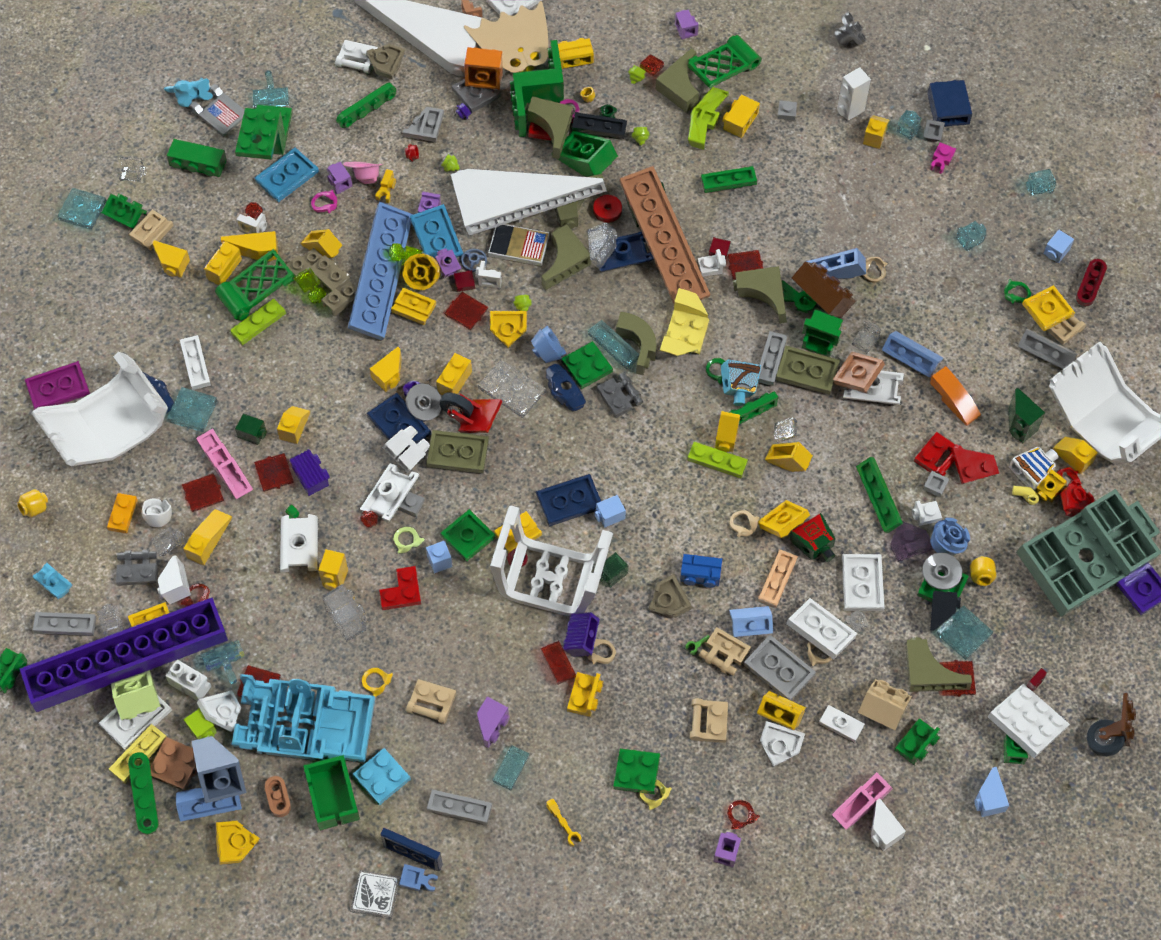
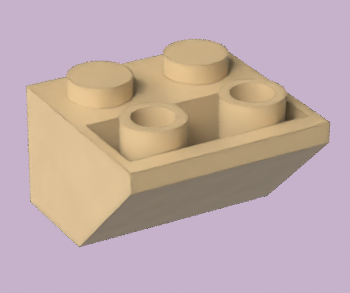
M875 679L867 691L858 713L896 730L912 696L908 695L903 689L891 687L886 681Z

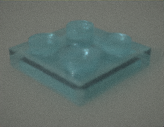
M72 188L57 217L60 221L92 230L107 202L106 198Z
M181 387L167 420L170 423L204 432L218 401L217 397Z
M962 606L956 614L937 630L936 634L967 660L993 634V631L969 609Z

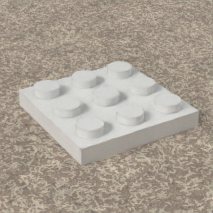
M1022 684L988 715L992 722L1033 758L1039 755L1070 725L1025 684Z

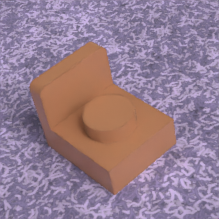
M461 0V9L464 14L483 18L481 7L474 8L473 3L469 2V0Z

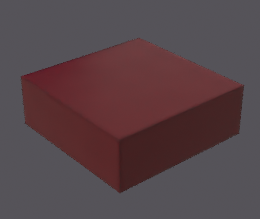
M713 237L709 256L715 255L716 250L720 249L721 255H724L726 259L731 241Z
M472 270L454 273L457 292L475 289Z
M1041 668L1028 682L1027 687L1034 692L1044 681L1047 672Z

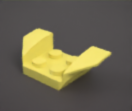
M678 289L667 334L663 338L660 351L675 356L689 352L700 354L709 319L696 293Z

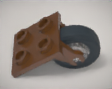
M1123 693L1121 720L1114 722L1104 719L1090 726L1087 732V742L1090 749L1097 755L1105 757L1115 755L1122 749L1124 743L1130 747L1131 740H1134L1135 730L1132 727V721L1136 720V709L1133 708V700L1129 699L1128 693Z

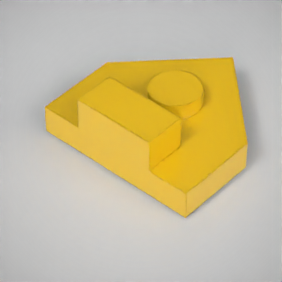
M490 311V331L509 348L527 331V311Z
M238 821L216 822V845L220 865L241 863L259 842L260 838L254 833L249 832Z

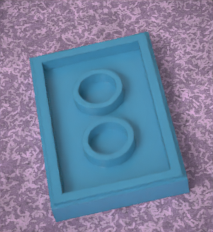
M295 147L256 176L255 182L279 203L319 172V168Z
M444 204L410 216L424 254L435 258V256H438V251L447 248L448 251L453 250L456 258L463 255Z

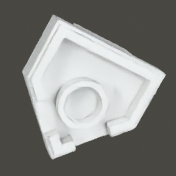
M232 690L198 700L197 704L206 720L231 732L234 730L241 706Z
M766 721L760 742L773 767L799 754L805 733Z

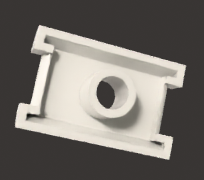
M880 371L872 383L877 386L871 385L866 393L849 388V390H844L843 398L900 405L901 396H897L898 384H903L904 373Z
M390 463L360 510L368 516L371 513L381 516L386 523H389L418 479L419 474L413 471L409 476L402 474L396 465Z
M308 514V518L289 519V515L281 517L280 572H289V566H308L309 571H318L317 516ZM297 543H303L300 547L295 546Z

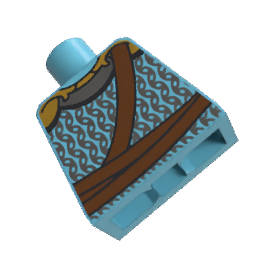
M726 360L721 365L724 394L734 396L735 406H744L745 398L755 394L761 365L734 360Z

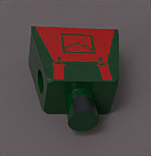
M821 513L791 531L789 540L811 560L821 555L826 562H829L836 556L831 550L835 544V536Z

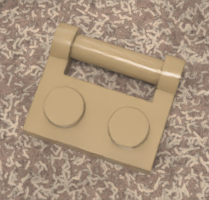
M1073 316L1067 320L1074 327L1067 321H1063L1047 331L1064 345L1073 336L1081 332L1086 327V324Z
M418 679L411 699L408 702L406 712L410 714L417 713L445 724L456 696V690ZM421 702L443 710L438 712L416 704Z
M699 698L692 699L693 722L690 739L694 741L726 743L728 702L707 701ZM701 709H707L706 733L700 732Z

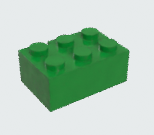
M344 755L303 765L320 831L338 826L337 822L339 821L343 825L360 820Z

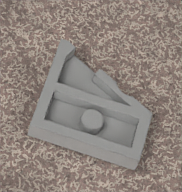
M426 107L412 121L413 124L408 129L405 128L403 130V137L436 142L444 110Z

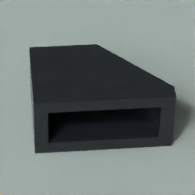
M933 591L930 631H935L956 614V609H960L961 597H957V593Z

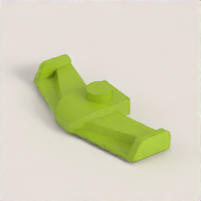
M712 87L701 101L693 107L690 114L691 121L688 141L692 147L704 150L707 128L714 130L720 116V112L715 110L728 97V91Z

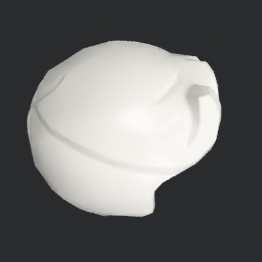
M152 498L144 501L141 513L148 525L162 527L170 521L172 509L166 500L161 502L159 499Z

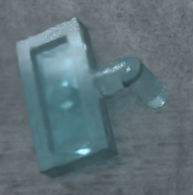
M270 70L265 71L267 89L253 90L254 108H257V105L289 106L288 87L274 88L272 72Z
M235 640L203 653L201 657L207 672L223 666L229 683L235 684L237 678L230 662L245 657L239 640Z

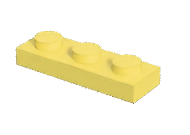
M151 724L109 768V771L125 784L130 779L128 766L130 756L134 753L142 752L150 758L163 744L167 736ZM137 759L135 761L136 766H140L142 764L141 759Z

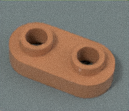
M279 776L268 778L265 782V792L270 810L274 816L284 817L291 810L285 782ZM274 786H279L277 791L272 790ZM279 805H284L282 810L277 809Z

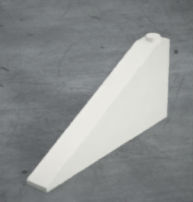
M354 0L355 3L445 70L456 76L465 77L464 64L467 47L479 48V45L465 30L464 25L474 29L478 28L481 24V17L407 0Z
M477 169L460 170L451 174L464 225L469 236L607 191L603 178Z

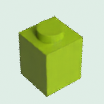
M200 708L184 719L187 728L196 740L210 736L214 737L217 733L213 723L205 719Z

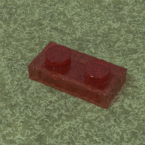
M559 641L541 648V653L557 685L576 677V673Z

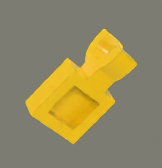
M386 169L381 181L380 190L375 195L376 200L379 201L382 196H386V203H390V191L394 189L396 184L393 170Z

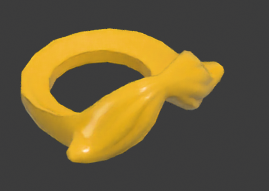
M371 668L362 677L363 687L373 693V696L377 697L383 693L385 686L389 685L393 673L387 674L380 668ZM372 673H377L382 677L384 684L379 688H372L366 683L367 677Z

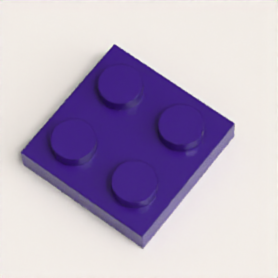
M1149 563L1121 579L1116 584L1140 615L1161 603V577Z

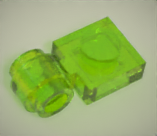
M394 243L389 248L391 260L400 261L402 259V265L410 256L423 254V250L409 246L403 248L399 243Z
M310 267L294 276V280L304 293L310 290L308 298L311 303L318 304L322 302L321 299L326 296V292L322 287L318 288L320 280Z

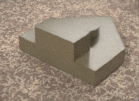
M386 44L378 49L367 50L366 54L376 74L393 79L400 68L405 49L392 44Z
M674 574L656 584L649 611L677 618L693 609Z

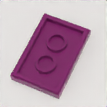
M79 361L24 379L34 410L38 407L61 405L90 394Z

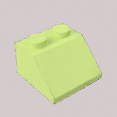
M150 670L111 683L113 699L121 720L132 719L137 714L153 712L158 707H161Z

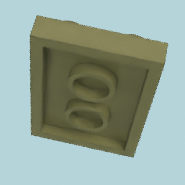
M785 346L775 380L830 395L834 383L833 378L837 373L840 360Z
M432 430L426 463L427 467L484 474L489 436Z

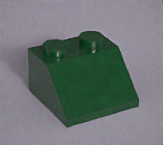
M1018 387L1015 389L1008 407L1009 432L1013 438L1023 444L1039 430L1045 412Z

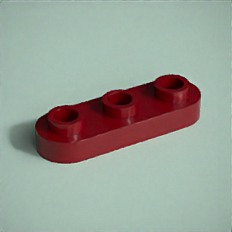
M1101 259L1090 261L1076 295V301L1081 306L1087 307L1093 304L1107 270L1105 261Z

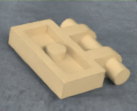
M716 627L706 642V646L711 648V651L707 652L702 649L699 656L705 659V662L709 665L712 663L720 668L721 672L734 676L737 669L731 666V664L735 662L741 665L751 647ZM717 653L727 658L725 662L715 657Z

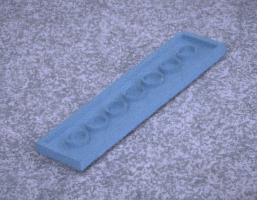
M382 202L378 203L349 320V329L379 340L385 338L411 226L410 216L413 214Z

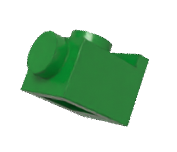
M1006 734L1004 738V763L1024 765L1028 759L1027 752L1021 746L1015 747L1014 745L1018 744Z

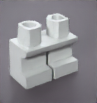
M412 426L405 430L401 429L382 447L393 459L408 448L396 460L407 473L425 456V452L430 446L425 439H422L418 444L412 440L418 433Z
M179 660L175 661L166 674L167 681L171 686L183 693L185 692L186 695L197 701L202 699L211 688V684L207 682L205 675Z

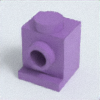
M689 10L677 12L675 14V25L681 39L697 36L699 24L695 21V17L691 16Z
M341 162L332 164L327 168L329 173L327 176L328 181L331 185H334L336 194L352 187L351 176Z
M422 192L418 213L440 206V195Z
M444 248L437 252L438 256H435L434 259L439 264L443 279L460 272L462 268L452 249L448 251L447 248ZM449 258L451 263L446 264L444 259Z
M721 832L713 862L734 868L741 838L731 832ZM729 847L731 852L724 850V848Z

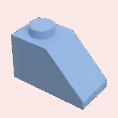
M997 767L992 768L974 800L977 811H980L982 817L1006 812L1009 807Z

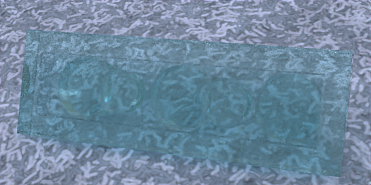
M600 320L588 330V335L625 369H628L638 360L639 353L604 321Z

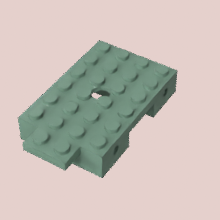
M1114 489L1086 506L1079 514L1057 527L1049 528L1024 543L1016 553L1062 617L1139 568L1154 561L1161 554V551L1152 538L1161 532L1138 501L1128 506L1118 491ZM1081 549L1091 551L1093 555L1091 562H1083L1079 558V551Z

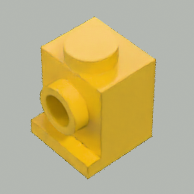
M1051 469L1037 486V494L1044 501L1049 500L1052 503L1067 486V481ZM1052 483L1054 487L1049 489L1047 484Z

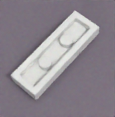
M198 335L181 339L180 343L192 390L211 386Z

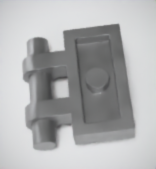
M624 372L618 375L621 382L616 383L614 378L597 386V391L615 418L631 411L632 406L630 403L635 402L637 406L643 403L640 392L635 390L632 380ZM624 389H627L629 395L626 397L622 392Z
M147 549L142 550V552H132L131 550H125L124 553H117L118 561L125 560V564L117 565V586L157 584V564L150 563V559H157V551H149ZM143 559L142 564H132V560Z

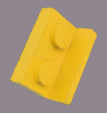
M577 672L567 707L568 712L591 717L592 711H596L598 699H596L597 692L601 693L603 687L601 674L596 673V676Z

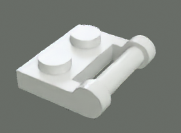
M345 40L339 55L336 57L335 66H346L363 70L364 73H370L372 65L366 51L378 49V47Z

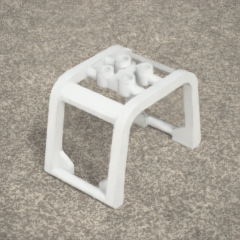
M509 506L490 564L499 593L508 600L566 616L574 613H584L596 595L613 533L602 530L599 542L593 553H580L526 537L520 520L519 508ZM512 529L514 539L518 545L506 580L504 565L507 554L504 546L509 530ZM527 549L542 553L541 559L536 563V575L531 580L530 595L514 591ZM550 555L561 558L560 564L555 568V574L552 571H548ZM569 560L584 564L572 606L557 603V598L562 594L563 579L567 577ZM596 563L594 573H591L593 564ZM544 582L551 584L549 600L538 598V593L543 589Z

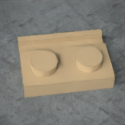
M152 209L130 232L129 236L132 240L151 251L154 248L153 241L159 242L174 225L172 221H168L164 216Z

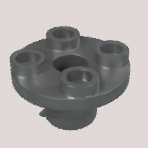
M849 11L842 15L841 18L844 26L839 29L835 28L836 31L834 32L838 43L848 45L852 39L858 45L866 42L867 40L861 32L863 28L858 21L854 22V18Z

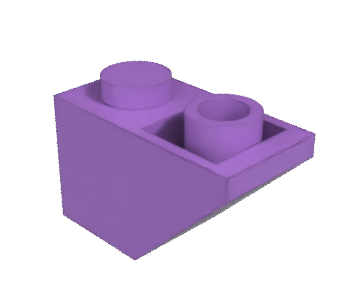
M486 697L477 712L484 745L489 748L491 743L497 741L500 735V728L502 726L505 727L510 718L508 707L489 697Z

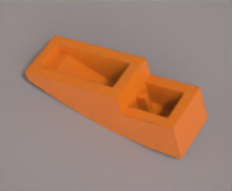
M946 366L932 375L930 384L942 396L941 400L966 426L981 416L966 389Z

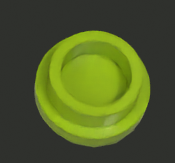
M633 65L628 71L631 84L644 80L646 71Z
M647 127L633 128L632 138L642 146L649 138V131Z
M448 154L441 164L446 172L458 171L460 168L458 160L454 155Z
M529 295L515 296L513 304L519 311H528L532 305V300L529 299Z

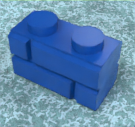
M683 554L680 581L686 585L703 584L707 588L719 586L722 558Z

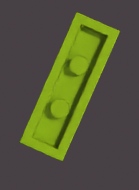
M272 299L232 328L230 332L243 346L283 317L286 311L275 299Z
M693 442L687 461L740 479L748 463V459L697 442Z

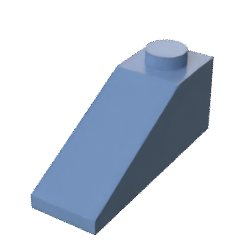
M858 248L806 261L823 265L828 270L827 274L830 277L853 278L866 274V258Z

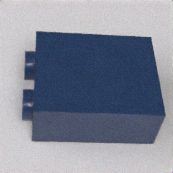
M952 80L930 83L927 95L933 121L944 122V127L969 125L972 118V110L965 81Z

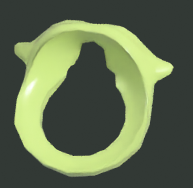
M411 527L400 528L396 531L393 538L395 545L399 549L398 553H406L412 547H418L425 540L420 538L416 530ZM403 532H410L414 537L413 543L407 546L402 545L398 541L399 535Z

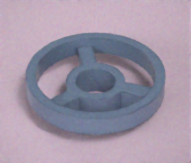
M469 249L462 255V266L467 271L472 270V272H476V269L473 268L480 260L485 259L486 266V254L479 249ZM465 256L469 257L470 268L463 262Z

